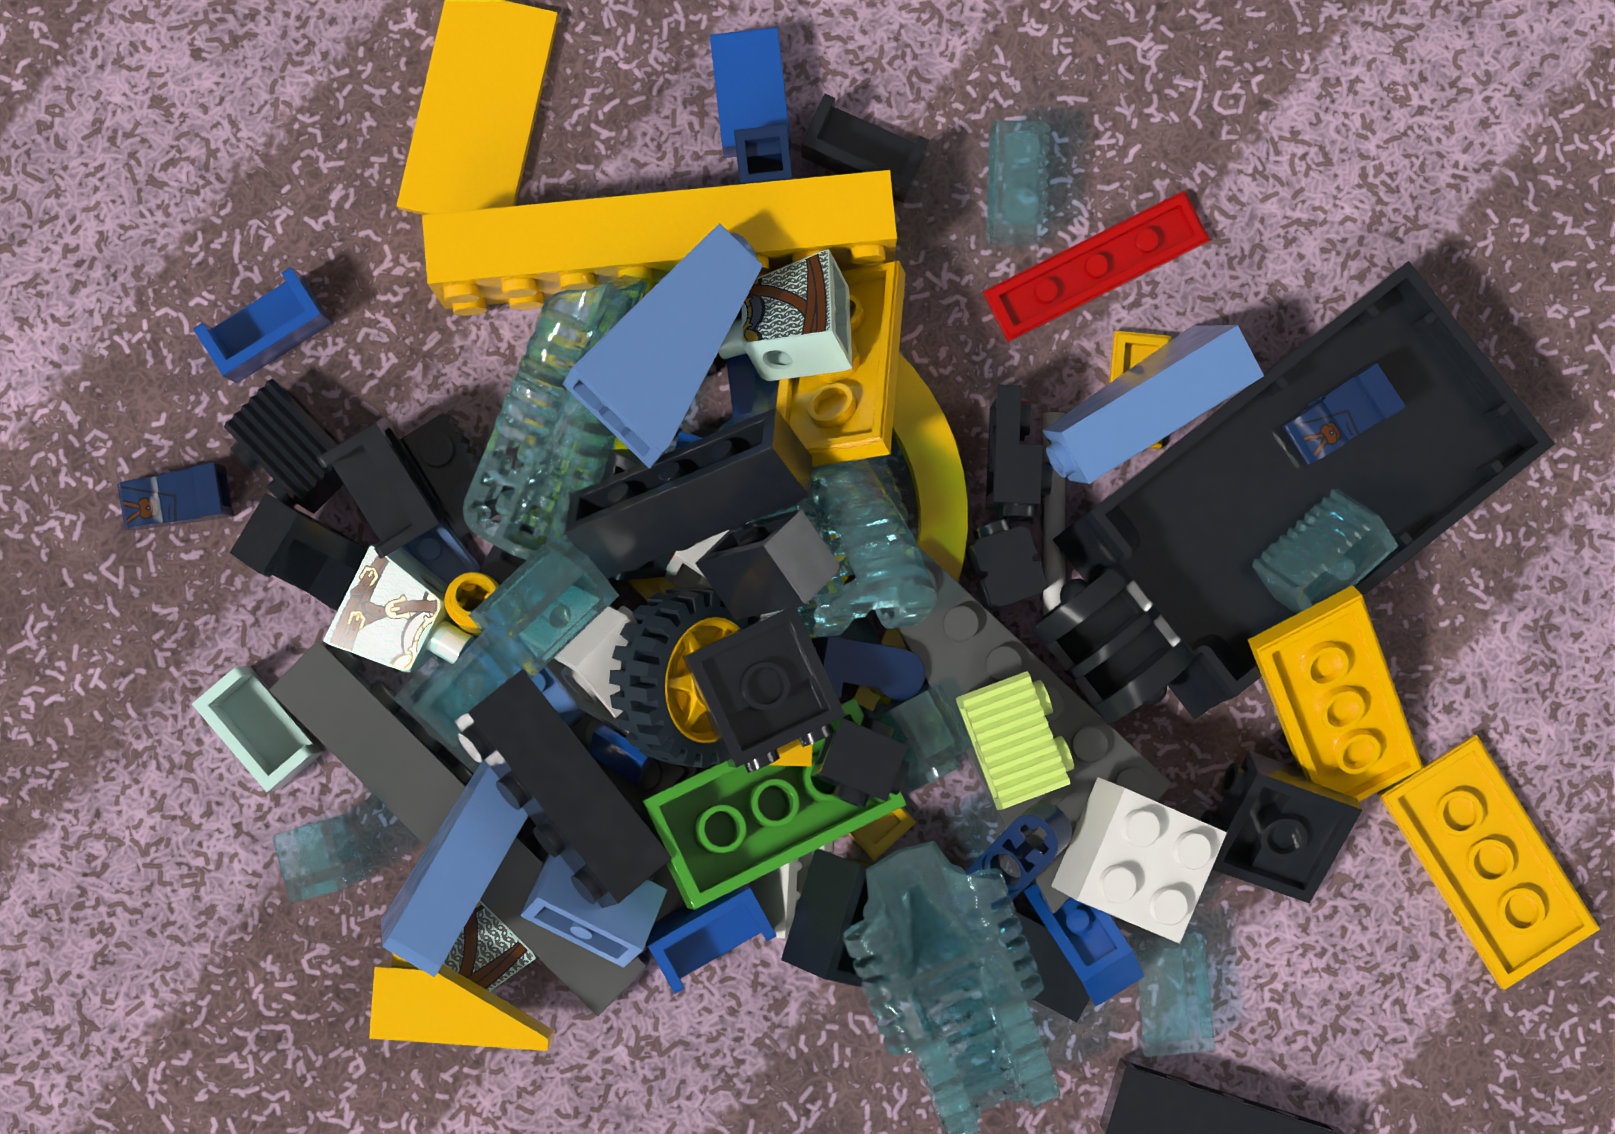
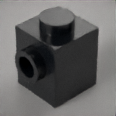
M844 718L832 722L831 725L834 733L825 738L810 776L836 786L832 795L835 798L866 809L869 800L875 803L886 802L890 793L895 796L898 795L908 775L910 763L903 760L908 745L893 739L896 730L869 718H863L860 725Z

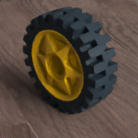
M697 588L666 589V594L656 593L648 598L650 606L640 605L632 613L638 624L625 623L620 635L628 641L627 646L615 645L612 658L622 663L620 670H610L609 683L620 686V691L611 694L610 700L612 708L623 711L615 720L619 729L629 732L625 737L632 746L640 748L639 752L647 757L671 764L699 768L711 767V764L720 765L726 762V758L704 713L707 710L682 656L758 622L760 618L753 616L735 620L715 591Z

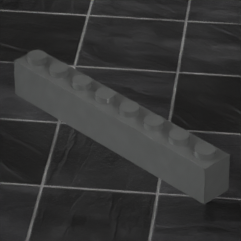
M317 640L269 691L428 847L475 771L463 761L455 767L439 751L445 745L444 741L423 721H420L414 727L399 712L405 705L402 699L384 682L379 681L373 686L358 671L364 665L358 655L334 647L323 640ZM525 822L521 827L520 831L526 826ZM519 831L480 900L588 1008L599 1016L648 966L650 960L643 954L648 948L647 943L644 950L623 968L521 917V912L545 857L549 853L541 844L536 848Z

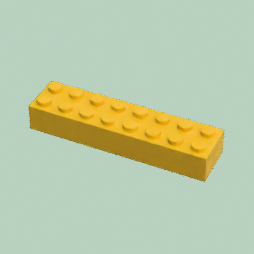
M890 170L422 215L427 284L445 309L453 308V314L462 316L487 312V305L509 303L510 308L514 310L537 309L544 306L545 299L566 298L568 304H591L601 300L600 294L623 292V297L627 299H642L719 223L729 233L739 234L752 246L756 259L763 265L757 278L827 249L830 250L840 271L893 262L897 243Z

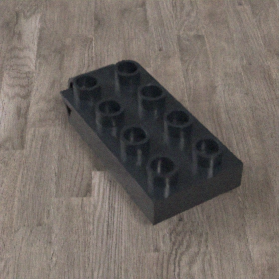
M1409 261L1391 272L1263 373L1264 377L1236 394L1052 539L1082 579L1076 578L1067 581L1060 591L1061 602L1036 622L1032 628L1107 724L1116 722L1141 704L1155 705L1161 702L1166 696L1167 686L1194 720L1218 704L1238 696L1262 677L1248 639L1351 585L1364 596L1555 445L1553 440ZM1378 363L1406 407L1391 417L1381 420L1325 457L1307 464L1282 425L1308 407V403L1360 368Z

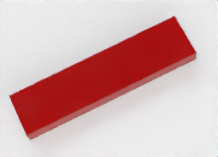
M1184 190L984 290L982 294L1007 343L1195 250L1208 243L1210 239Z

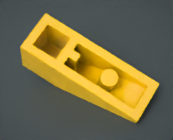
M392 953V960H384L374 967L369 1039L548 1051L554 1042L555 1030L444 964L436 976L433 977Z

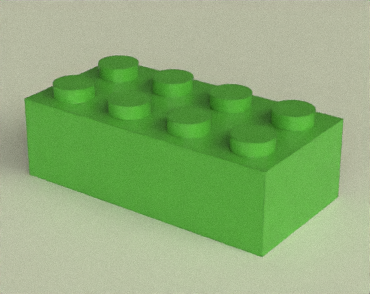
M856 698L841 704L846 715L842 718L860 725L865 717ZM824 738L813 743L812 766L767 765L747 773L744 764L734 768L729 767L726 761L638 802V805L651 832L672 857L666 864L687 908L695 910L907 805L901 792L896 796L890 793L886 802L875 803L869 800L866 809L851 805L832 796L836 786L810 776L825 740Z

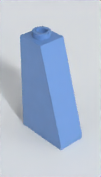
M719 223L571 368L562 384L649 469L670 446L763 266L756 259L752 246L742 236L736 233H729Z
M1201 325L1190 327L1042 430L1050 444L1046 448V454L1055 471L1062 478L1068 477L1069 481L1090 484L1264 377L1239 326Z
M485 760L480 763L381 919L382 947L433 977L436 976L528 817L523 808L516 810L503 798L496 786V781L499 780V777Z

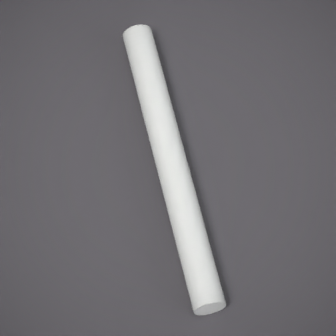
M1043 413V430L1064 416L1065 413ZM1044 433L1043 460H1049L1046 454V448L1049 447L1050 444ZM1054 468L1051 494L1045 495V499H1043V573L1048 585L1043 591V616L1061 602L1060 591L1066 583V557L1052 540L1066 529L1065 478H1062Z

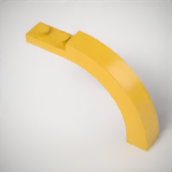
M899 353L892 435L906 460L916 493L918 509L917 545L958 583L964 563L968 534V499L962 462L955 438L941 407L920 375ZM891 620L881 639L882 645L910 651L907 649ZM861 685L858 686L852 698H856L859 705L871 711L874 710L878 701L887 706L891 701L890 698L873 693L867 686Z

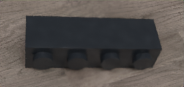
M775 407L662 455L650 469L642 463L571 493L564 534L602 579L606 580L625 571L637 570L646 563L675 551L687 550L697 542L727 530L739 529L749 521L779 509L791 508L800 501L809 498L812 456Z
M523 669L508 678L454 721L462 731L458 734L462 746L477 762L481 763L484 760L499 777V780L496 781V786L500 794L514 809L520 810L523 808L537 825L533 832L538 842L553 857L560 855L574 872L571 876L572 884L589 903L595 904L598 902L601 908L619 904L672 858Z
M1122 1059L1118 1061L1099 1124L1105 1134H1345L1338 1127Z

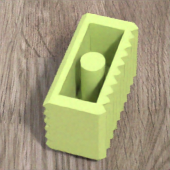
M1026 671L956 698L997 810L1008 808L1070 784V779L1066 772L1074 769L1073 759L1062 736L1053 738L1045 717L1053 713V708L1047 690L1041 680L1032 682L1030 674Z

